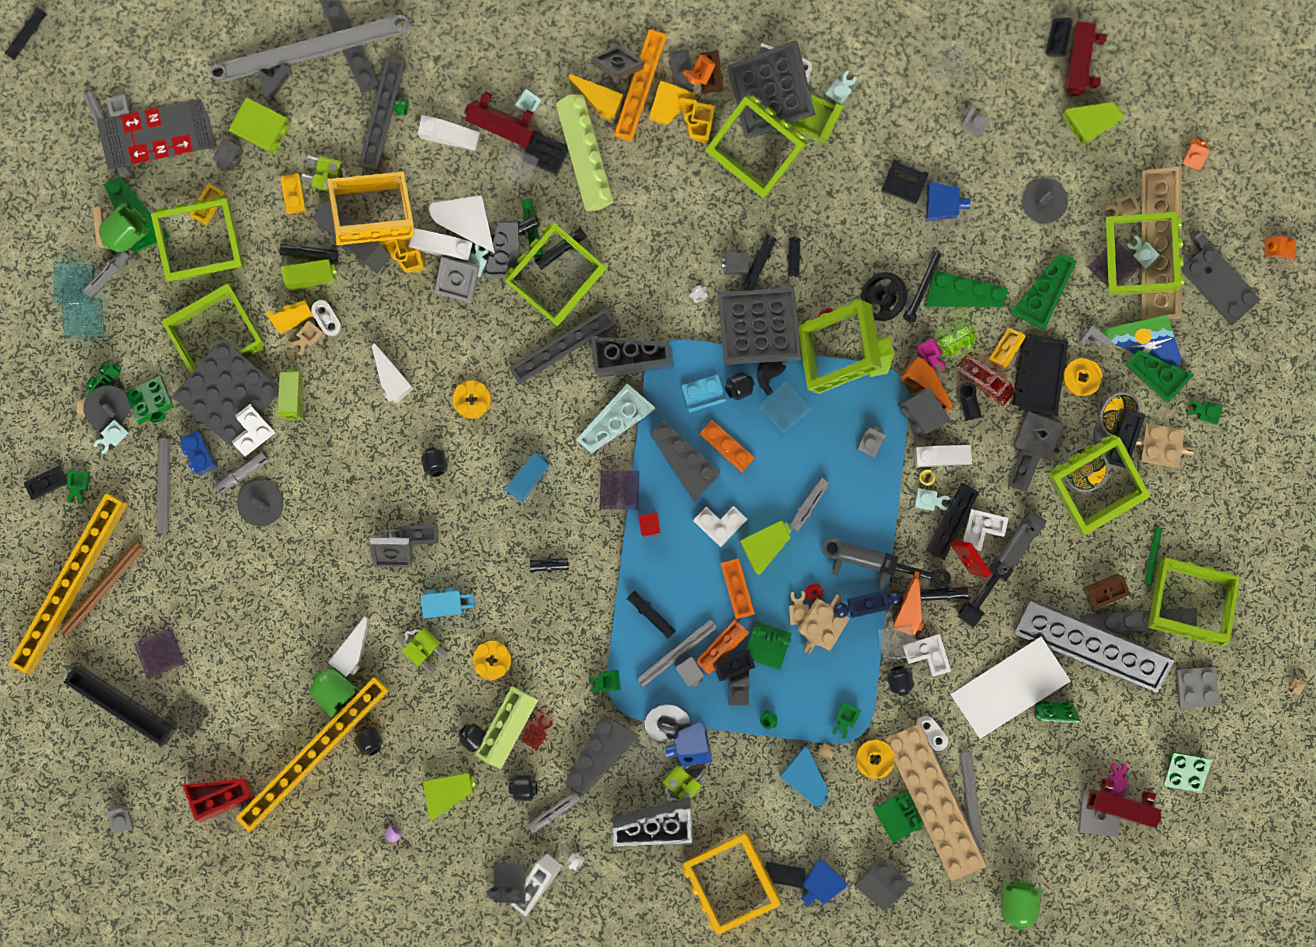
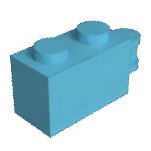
M456 587L446 588L444 593H437V590L425 591V595H421L423 618L463 614V609L476 607L474 594L461 595V591H456ZM462 598H467L466 606L462 605Z

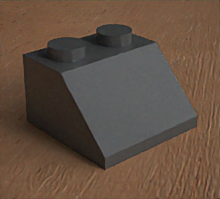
M930 388L914 391L898 404L900 413L909 420L911 429L918 435L927 434L951 420Z
M878 856L854 886L885 911L898 901L912 884L882 857Z

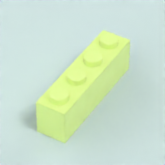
M512 686L475 756L485 763L501 769L538 700Z

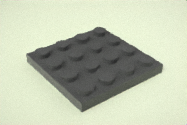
M791 41L728 66L737 107L745 96L754 95L762 101L761 104L765 108L770 107L776 112L775 116L780 120L785 119L790 124L816 115L798 41ZM746 106L740 114L746 139L776 129L749 106Z
M794 287L718 292L724 365L801 360Z
M223 338L171 397L232 447V440L246 430L236 419L235 415L249 404L261 414L279 394V385Z

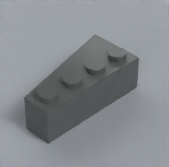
M591 336L594 370L599 378L674 367L673 351L669 343Z

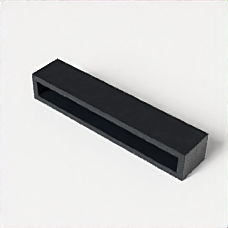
M74 666L63 682L160 746L167 745L177 730L175 726L82 666Z

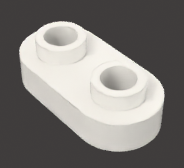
M316 301L311 308L314 318L326 335L336 336L341 331L339 319L326 301ZM325 308V313L320 314L319 309ZM330 324H335L333 330H329Z
M929 716L920 717L916 724L921 723L923 727V724L928 722L930 725L928 729H924V732L933 750L941 751L945 749L948 745L946 734L933 718ZM938 737H940L942 740L941 744L939 745L935 743V740Z

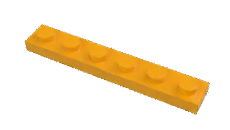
M649 29L639 58L645 62L644 69L634 73L614 137L629 142L633 141L667 34Z

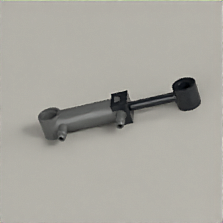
M1032 510L1026 513L998 558L989 567L992 577L973 604L967 601L957 614L958 618L971 627L977 625L984 614L980 606L998 580L1002 582L1008 580L1014 571L1015 565L1035 536L1039 534L1046 524L1045 519Z
M835 538L828 539L822 544V553L828 558L835 559L832 575H838L843 561L879 571L881 576L878 587L882 589L885 588L888 576L894 575L895 570L914 575L915 571H917L919 576L928 579L934 588H945L951 582L950 573L944 569L928 572L897 563L899 556L882 553ZM829 543H834L837 547V551L834 554L829 553L827 550ZM938 573L944 576L942 584H938L935 580Z

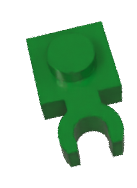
M1196 400L1189 401L1190 404L1195 406V410H1186L1187 414H1199L1198 420L1218 425L1223 406L1203 401L1201 406Z
M68 471L66 489H72L67 497L69 503H73V498L77 496L78 504H83L84 497L82 491H88L90 472Z
M619 670L599 673V678H589V682H595V687L590 689V692L601 691V693L621 690Z
M843 702L835 720L839 721V724L832 729V733L836 734L838 729H842L843 735L841 738L845 739L848 734L847 727H854L861 710Z

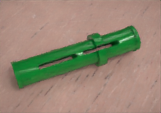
M533 199L521 200L524 221L533 217L535 210ZM538 227L527 232L529 246L534 239H540ZM540 248L533 257L542 256V249Z

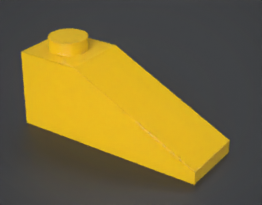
M570 74L569 83L579 94L584 95L585 100L600 114L599 116L605 120H610V118L615 120L623 101V94Z

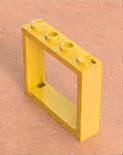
M404 172L327 179L337 245L414 237V224ZM393 189L400 190L405 220L340 226L335 195Z
M748 831L685 860L683 863V873L686 878H690L692 882L691 889L695 896H699L701 900L699 903L704 914H708L710 919L708 920L709 926L712 931H716L717 935L770 911L782 903ZM742 843L770 902L721 925L692 866Z

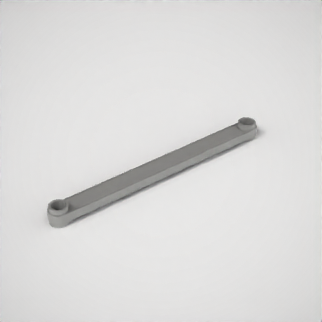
M404 15L393 16L215 64L211 67L210 75L219 83L259 73V70L263 72L278 66L280 67L282 63L289 65L405 34L410 29V22ZM400 21H405L406 23L403 27H397ZM219 70H223V74L220 77H216V73Z

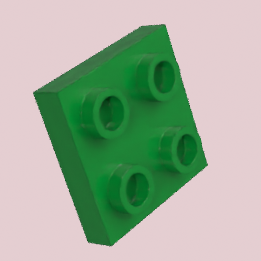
M160 375L126 392L135 420L139 425L148 420L153 423L164 420L166 417L165 412L174 407Z

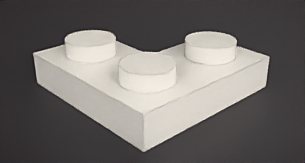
M251 404L235 415L236 419L246 430L233 439L232 443L244 456H247L275 434V431Z
M733 506L720 520L705 507L693 522L721 547L747 518Z
M971 509L963 542L972 543L977 551H981L985 533L1004 537L1009 518Z
M940 634L902 645L907 663L910 664L926 659L932 677L951 671Z

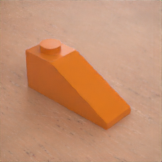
M916 357L910 361L899 379L914 391L930 388L945 412L950 410L953 404L934 369L923 358Z
M917 571L914 573L893 621V628L915 636L917 630L921 631L924 620H922L920 576Z

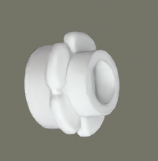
M702 286L694 287L691 290L690 298L696 303L705 300L708 297L707 288H702Z
M580 852L577 854L573 853L568 859L569 869L578 871L582 866L585 858L580 855Z

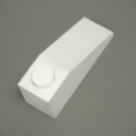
M425 115L421 117L418 130L420 139L473 151L476 150L480 134L477 131Z
M414 228V237H411L408 247L466 262L469 259L473 242Z
M374 343L372 350L381 386L385 390L382 394L389 402L393 400L395 403H398L414 388Z
M971 445L927 446L913 449L915 468L972 464Z
M364 617L328 662L345 677L354 676L360 669L359 663L362 660L370 622L368 617Z
M546 854L536 863L525 881V904L511 903V905L526 917L552 883L562 865Z

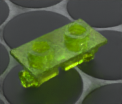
M965 326L954 332L957 337L956 339L951 334L939 339L937 344L942 349L943 358L956 354L958 350L964 347L972 346L977 341L976 331H973L971 326Z

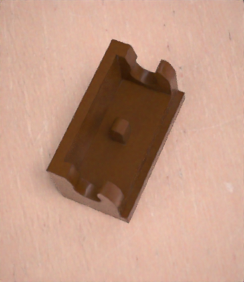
M718 50L699 53V55H706L716 64L707 84H701L702 94L723 92Z
M1119 574L1112 575L1082 588L1089 598L1087 600L1094 609L1131 595L1125 578Z

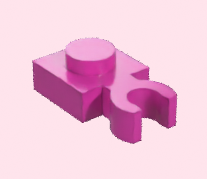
M934 337L916 346L921 358L927 362L930 361L935 373L938 372L936 364L940 365L942 370L946 368V363L939 358L943 353Z
M1112 762L1111 770L1113 776L1107 775V779L1115 781L1111 794L1126 798L1128 778H1124L1123 774L1127 771V765L1122 764V769L1118 771L1116 769L1117 763Z

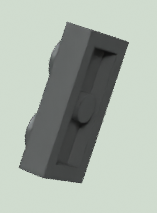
M689 49L670 52L675 86L682 89L693 88L694 84L690 83L683 74L684 70L692 71Z
M1021 450L1008 486L1027 492L1041 456Z
M438 524L398 526L399 538H409L410 545L439 543Z

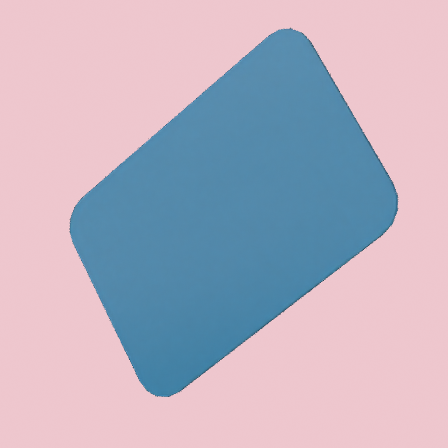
M688 339L672 340L668 343L672 347L674 367L650 370L644 373L642 396L656 410L638 421L607 672L619 670L621 690L608 692L614 706L624 715L645 721L647 714L653 708L670 704L682 708L689 715L691 726L703 721L706 729L826 744L848 743L860 737L870 726L873 718L886 611L851 618L850 613H848L847 617L850 619L831 651L815 645L809 655L803 651L808 640L804 635L797 632L801 624L790 625L789 606L794 605L790 598V593L794 592V597L800 599L801 591L805 592L808 585L818 583L824 590L821 600L829 604L832 603L836 594L844 598L841 603L848 605L847 599L880 591H885L886 596H888L890 575L884 589L878 587L881 576L879 571L842 561L838 575H832L835 559L826 557L821 549L822 544L826 540L835 538L843 542L893 555L908 419L900 413L898 404L909 396V390L906 384L899 379L900 375L890 368L888 374L869 377L867 374L817 394L807 390L801 354V360L782 361V364L786 365V369L782 374L769 381L773 393L767 396L764 390L760 389L757 381V367L759 363L724 365L723 345L720 343ZM815 355L819 377L859 362L857 360ZM741 372L751 376L754 380L751 395L741 400L731 399L727 395L725 385L728 378ZM718 375L726 402L689 413L681 386ZM664 420L720 472V475L695 502L692 501L651 437V433ZM711 420L755 457L743 472H740L699 435ZM873 426L883 430L882 434L886 435L875 458L857 450L866 429ZM819 478L829 482L830 486H828L810 513L811 517L807 518L799 532L790 527L792 533L789 535L791 538L764 571L756 576L739 541L781 520L789 525L798 512V507L802 506ZM733 506L747 518L721 547L693 522L705 507L720 520ZM657 512L660 534L643 537L638 516ZM829 543L827 550L829 553L834 554L837 551V547L834 543ZM739 558L755 614L736 619L720 563ZM634 590L646 602L649 601L653 609L676 629L669 639L643 614L640 615L638 613L639 610L626 599ZM805 596L803 605L808 604L810 610L814 602L812 600L809 601ZM734 619L749 633L727 657L747 649L755 621L792 633L781 670L754 661L755 668L749 670V705H729V678L719 681L715 670L709 675L698 665L704 675L701 678L703 682L693 688L692 685L687 686L675 668L691 656L696 661ZM709 620L714 622L716 625L714 631L647 685L642 687L637 681L638 677ZM843 702L861 710L854 727H847L848 734L845 739L841 738L843 735L842 729H838L836 734L832 733V729L839 724V721L835 720ZM769 710L776 714L778 720L775 728L765 729L761 725L760 716L764 711Z

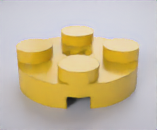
M1078 358L1070 362L1063 374V383L1066 389L1075 396L1093 394L1099 389L1102 379V371L1099 365L1085 358ZM1080 372L1087 375L1085 378L1086 382L1078 380Z
M473 380L465 381L456 387L453 394V405L463 417L477 419L483 416L489 409L491 395L484 384ZM472 394L477 398V401H474V405H470V402H467V398H470Z
M487 641L479 645L473 654L475 671L485 679H498L504 676L510 669L512 662L511 654L507 647L500 642ZM491 654L498 660L493 666H490V662H487V658H490Z
M876 739L868 740L857 750L855 756L857 768L866 777L874 779L883 778L894 767V752L883 741ZM872 754L875 756L878 754L880 756L878 758V760L880 761L878 764H876L875 762L871 764L870 761Z

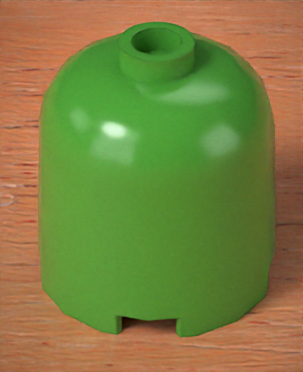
M124 203L119 205L102 222L99 227V235L103 246L107 249L125 252L145 237L150 229L145 227L146 220L135 208L131 210L127 208V204Z
M328 669L324 672L318 671L312 677L313 683L309 690L311 697L331 719L347 705L346 702L351 697L354 698L360 692L347 678L335 669Z
M1005 881L1003 883L1001 916L1003 920L1012 925V928L1016 930H1024V927L1033 926L1039 916L1043 892L1042 887L1036 889L1033 888L1032 883L1024 881H1014V884H1009L1008 881Z

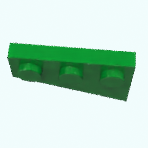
M1140 350L1125 364L1127 368L1166 403H1169L1194 376L1190 372L1183 371Z

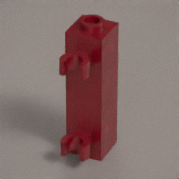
M1077 21L1073 27L1064 92H1069L1071 96L1083 95L1087 87L1097 89L1100 86L1101 78L1089 77L1093 43L1104 45V42L1107 40V34L1095 33L1096 24Z
M487 91L482 93L480 101L474 100L467 104L464 114H466L464 121L525 148L529 146L537 130V126L530 124L534 112L527 109L523 113L521 120L489 106L493 94Z
M1103 778L1100 783V791L1090 789L1086 809L1146 827H1158L1161 821L1162 809L1152 807L1156 799L1155 793L1143 791L1142 803L1112 795L1111 791L1114 788L1115 781Z

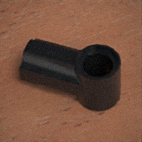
M970 382L960 384L956 390L965 421L982 417L976 396V387ZM964 386L970 389L971 393L968 397L962 393Z

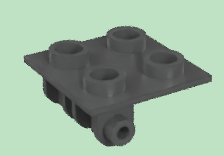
M494 862V887L488 889L486 895L490 899H494V902L525 904V864Z

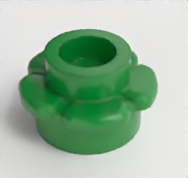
M400 98L399 101L396 100L394 103V112L398 116H406L409 102L405 101L404 98Z
M769 710L764 711L760 716L761 725L765 729L777 726L778 719L776 714Z

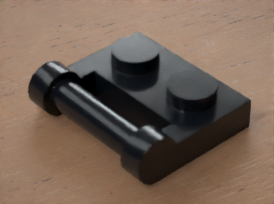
M536 130L523 157V161L558 176L569 153L567 143L563 144L542 135V132ZM538 141L560 150V155L538 146Z
M893 159L881 191L916 205L929 172L918 171ZM897 170L920 179L919 183L917 184L896 176L894 172Z

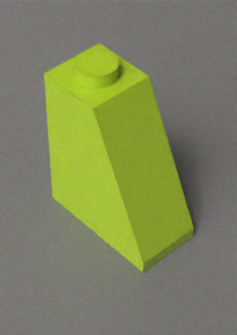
M1114 102L1069 108L1062 114V117L1082 146L1112 128L1124 118L1122 109L1115 105Z
M329 259L280 267L284 285L291 292L336 281L335 275H338L336 265L332 264Z
M890 337L877 339L882 369L868 374L869 377L888 374L895 354ZM862 341L859 344L861 347L863 358L866 359Z
M285 369V372H280L278 417L284 420L304 419L302 373L297 372V369Z
M782 520L739 541L756 576L764 571L791 538L789 535L792 533L791 529Z
M471 772L423 781L429 821L434 820L474 791L476 779L475 776H471Z

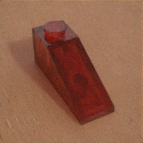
M969 354L955 367L957 371L1001 406H1004L1015 393L1011 382Z

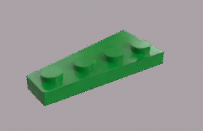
M118 177L103 184L114 209L125 203L127 208L130 210L135 208L146 220L144 225L150 231L132 246L134 252L138 253L157 244L150 211L124 179ZM162 227L164 239L170 238V235Z
M1059 253L1009 314L1045 330L1077 261Z
M935 270L931 279L925 308H1003L1008 288Z

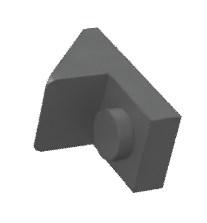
M283 63L274 70L272 78L259 70L263 96L268 102L272 101L292 73L289 67Z
M749 670L729 678V705H749Z

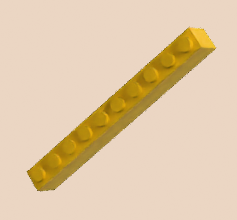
M105 493L8 665L25 674L34 672L126 510L128 503Z
M374 677L235 819L248 832L253 831L391 689L378 677Z

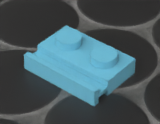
M718 375L681 386L689 413L726 402Z

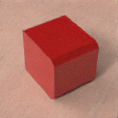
M657 512L638 516L643 537L660 534Z

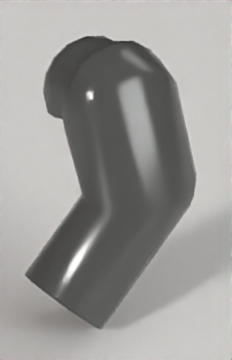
M1100 423L1095 425L1093 439L1098 444L1106 436Z

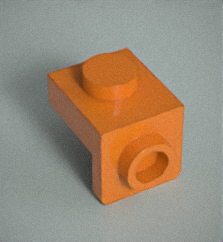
M700 54L693 71L684 70L683 74L694 85H698V83L706 85L716 64L706 55Z
M1200 138L1196 140L1191 139L1182 164L1201 170L1210 152V147L1207 145L1208 142Z
M1284 236L1266 238V257L1278 256L1286 259H1295V239Z

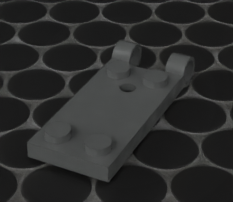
M1197 231L1190 237V240L1200 252L1189 262L1182 252V273L1232 326L1261 299L1208 242L1207 237L1202 232ZM1206 267L1211 268L1210 274L1205 272Z

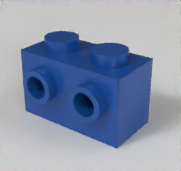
M196 431L180 439L182 443L180 448L183 454L188 456L190 460L188 465L193 473L203 475L218 468L203 433Z

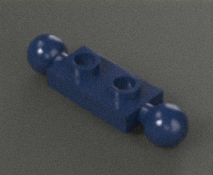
M885 591L849 598L847 599L848 605L844 603L836 604L833 608V613L837 618H844L848 613H850L851 618L886 611L890 609L889 604L893 606L900 605L903 601V595L899 591H892L886 596Z

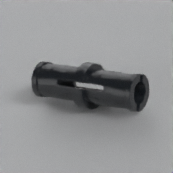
M789 238V254L787 255V260H789L788 277H792V275L800 277V260L802 259V255H800L801 238Z
M548 557L545 560H530V572L548 571V573H552L551 571L569 570L568 558L551 559V557Z

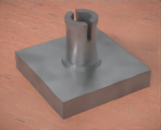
M615 46L592 56L590 64L610 76V84L619 86L622 78L644 69L645 62L621 47Z
M1028 411L1014 447L1041 456L1040 458L1050 461L1064 425Z
M388 531L387 538H370L369 545L374 567H412L413 559L409 538H399V532L394 531L393 536L392 531Z

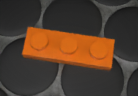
M713 420L699 434L740 472H743L755 459Z
M739 558L720 563L735 618L739 619L755 614Z
M734 619L695 662L710 675L715 670L713 663L726 658L749 632Z

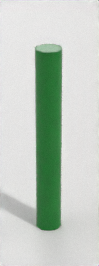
M1161 528L1154 529L1144 581L1146 585H1152L1162 534Z

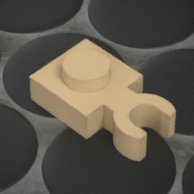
M1132 193L1114 202L1116 207L1108 206L1103 211H1112L1113 216H1118L1119 214L1123 216L1135 214L1141 209Z
M308 320L296 334L300 338L299 341H294L290 348L294 350L296 346H301L298 354L302 356L306 352V346L309 345L312 348L324 333Z
M801 591L800 599L794 597V592L790 593V598L794 602L793 606H789L790 625L801 624L809 612L808 604L803 605V600L805 599L804 591Z

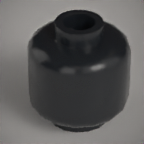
M743 372L738 373L727 379L725 391L731 399L741 400L752 394L754 380Z
M435 447L428 448L421 456L423 470L431 477L443 475L448 468L445 453Z
M896 666L890 669V672L887 674L890 691L897 693L899 696L909 694L910 690L914 687L911 670L905 668V666Z
M475 723L466 724L458 734L459 743L468 751L475 752L481 746L486 732Z
M364 726L357 730L354 743L362 755L373 756L382 749L383 740L374 727L367 728Z
M530 775L515 776L512 783H509V794H512L515 801H531L538 793L537 780H534Z

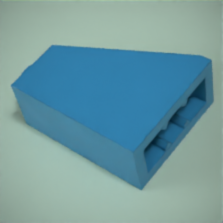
M533 453L505 490L524 503L550 467L547 463L549 460L540 453L538 456Z
M803 746L779 776L814 806L817 807L819 804L822 806L829 798L827 796L829 791L809 749Z

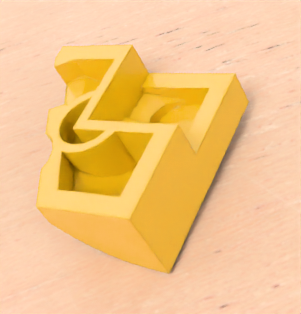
M660 81L649 120L668 125L682 111L679 99L686 98L692 100L695 94Z
M680 98L679 103L690 139L708 144L715 106L697 103V100Z
M411 238L380 241V244L399 263L405 273L427 269L423 251L408 247Z
M305 300L284 306L275 314H273L272 310L266 312L268 318L280 334L308 320L314 319L311 308Z

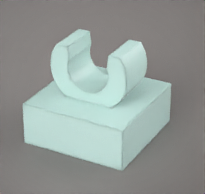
M525 89L515 103V106L523 112H526L527 109L534 112L541 99Z

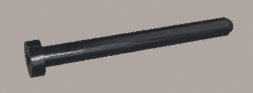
M939 251L934 253L910 309L905 311L903 318L908 322L914 323L917 319L916 312L941 258Z

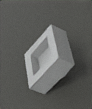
M125 94L106 99L110 117L130 113Z

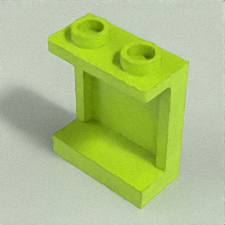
M811 94L816 115L791 123V128L826 144L844 106L838 103L834 106Z
M246 97L228 131L233 136L240 137L272 155L274 151L277 152L280 148V139L288 133L290 122L286 117Z

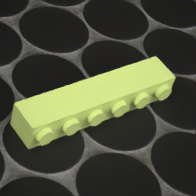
M583 94L568 95L555 104L586 211L601 210L614 203L585 98Z

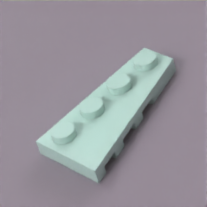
M627 383L576 441L587 451L593 453L655 411L656 408Z

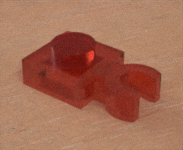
M545 715L539 717L538 726L532 723L521 738L523 742L536 751L548 735L544 730L550 728L553 724L552 720L548 725L542 723Z

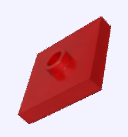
M953 540L950 543V546L969 574L984 578L991 575V571L972 543Z

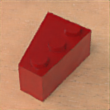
M246 779L182 784L195 821L203 822L255 799L250 781Z

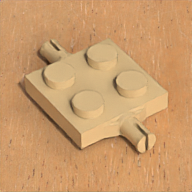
M1149 423L1145 424L1144 433L1136 442V445L1140 446V462L1172 468H1179L1182 454L1193 456L1195 448L1184 446V430Z
M836 594L831 604L816 598L797 630L808 640L803 650L805 653L810 655L815 645L831 651L850 619L847 616L837 618L833 613L834 606L841 603L844 598Z

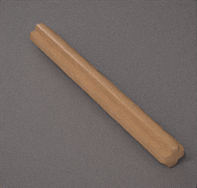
M134 543L63 624L60 630L64 634L70 635L141 554L144 548L140 544Z

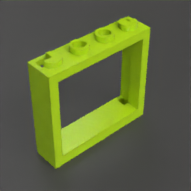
M747 95L706 148L705 152L764 199L774 189L809 142L805 140L806 138L801 132H795L791 129V124L785 119L780 120L775 116L776 112L770 107L765 108L759 98H756L754 95ZM746 106H749L797 145L767 185L717 146Z
M224 196L213 197V201L205 202V199L193 202L194 205L186 206V203L174 205L175 209L168 210L167 207L156 209V213H151L166 282L245 267L230 199H224ZM222 206L234 260L172 273L160 218Z
M1177 212L1106 217L1109 296L1180 291L1181 286H1184V274H1180V267H1183V255H1179V248H1183L1182 236H1178V229H1182L1181 217H1177ZM1171 220L1174 283L1117 286L1114 224Z
M548 223L542 230L544 235L539 240L536 238L530 244L531 250L527 255L523 253L518 258L517 262L519 264L515 269L511 267L504 275L506 279L504 281L558 327L607 268L556 223L552 225ZM554 231L596 267L555 316L513 281Z
M229 283L161 321L191 374L197 367L176 332L175 327L229 296L255 339L254 343L241 349L239 352L244 356L250 353L256 354L265 345L236 292Z
M861 299L854 300L847 306H840L835 311L821 314L820 317L814 320H807L804 324L798 326L807 390L820 394L882 369L871 304ZM858 314L866 359L819 377L812 333Z
M1115 435L1102 438V442L1097 445L1088 446L1085 448V452L1080 455L1071 456L1068 462L1063 465H1056L1047 474L1076 529L1084 536L1151 497L1120 437ZM1115 447L1137 489L1083 521L1061 478Z
M1175 557L1173 559L1164 558L1159 562L1148 628L1221 647L1226 646L1230 643L1240 577L1234 576L1228 571H1215L1213 567H1200L1194 562H1180ZM1167 570L1227 585L1219 633L1159 617Z

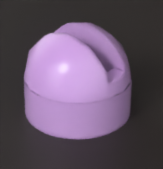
M391 825L386 830L385 837L389 842H396L402 837V832L396 826Z

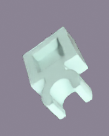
M849 71L843 74L842 82L836 79L825 94L836 104L842 105L852 91L848 86L854 85L857 80L856 76L851 81L847 80L846 76H848Z
M1135 236L1134 238L1138 241L1137 245L1133 246L1128 243L1127 246L1131 250L1137 251L1133 256L1149 270L1162 255L1150 243L1146 242L1144 244L1142 238Z
M476 244V253L471 251L466 262L479 265L478 277H481L488 262L484 255L489 253V250H482Z
M114 419L100 433L104 438L97 439L93 446L96 447L99 443L104 444L105 448L101 451L104 454L108 451L110 443L116 446L129 432Z
M918 488L915 508L934 511L935 506H938L940 510L945 511L948 507L942 506L941 502L942 500H950V497L941 496L938 498L936 491Z

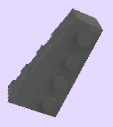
M326 201L312 218L317 222L315 226L323 233L327 231L330 234L328 237L336 243L330 202ZM338 210L340 226L356 225ZM377 241L344 244L341 247L349 255L353 253L356 256L354 258L362 266L366 264L376 274L391 259L390 254Z
M665 420L651 433L653 441L692 501L695 502L720 475V472Z
M603 715L565 784L580 793L586 794L641 735L614 719Z
M690 797L613 817V846L692 843Z

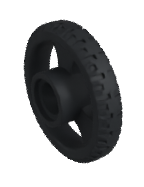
M881 272L873 275L864 284L860 298L867 303L868 299L871 298L874 303L880 305L879 313L873 312L874 320L888 321L898 316L903 310L907 300V289L903 280L893 273ZM881 280H891L888 287L879 285L874 288V285ZM899 291L898 302L896 306L891 310L890 307H892L896 302L895 292Z

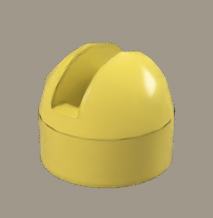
M924 470L920 473L919 479L923 485L929 486L934 483L935 475L931 470ZM927 474H931L929 482L926 483Z

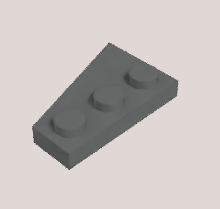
M518 220L498 222L493 241L495 253L490 252L484 278H506L504 276L511 267L515 269L519 264L517 260L521 253ZM522 270L515 278L522 277Z

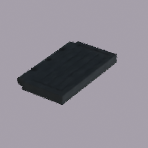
M1030 335L1029 338L1023 340L1020 351L1027 352V355H1019L1017 370L1024 371V374H1016L1014 387L1015 389H1021V392H1014L1012 405L1019 406L1018 410L1051 416L1058 415L1068 341Z

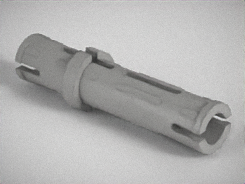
M118 252L111 261H107L104 269L82 290L83 294L92 299L114 274H118L121 266L130 258L129 255L125 252Z
M261 451L257 456L235 471L227 473L228 476L215 483L214 486L220 494H223L232 486L240 484L239 481L265 463H268L269 460Z
M819 478L802 506L798 507V512L790 522L789 527L797 532L800 531L802 525L807 518L811 517L810 513L828 486H830L829 482Z
M574 790L547 811L543 810L540 812L541 815L528 823L527 826L535 834L547 824H552L555 818L581 801V798Z

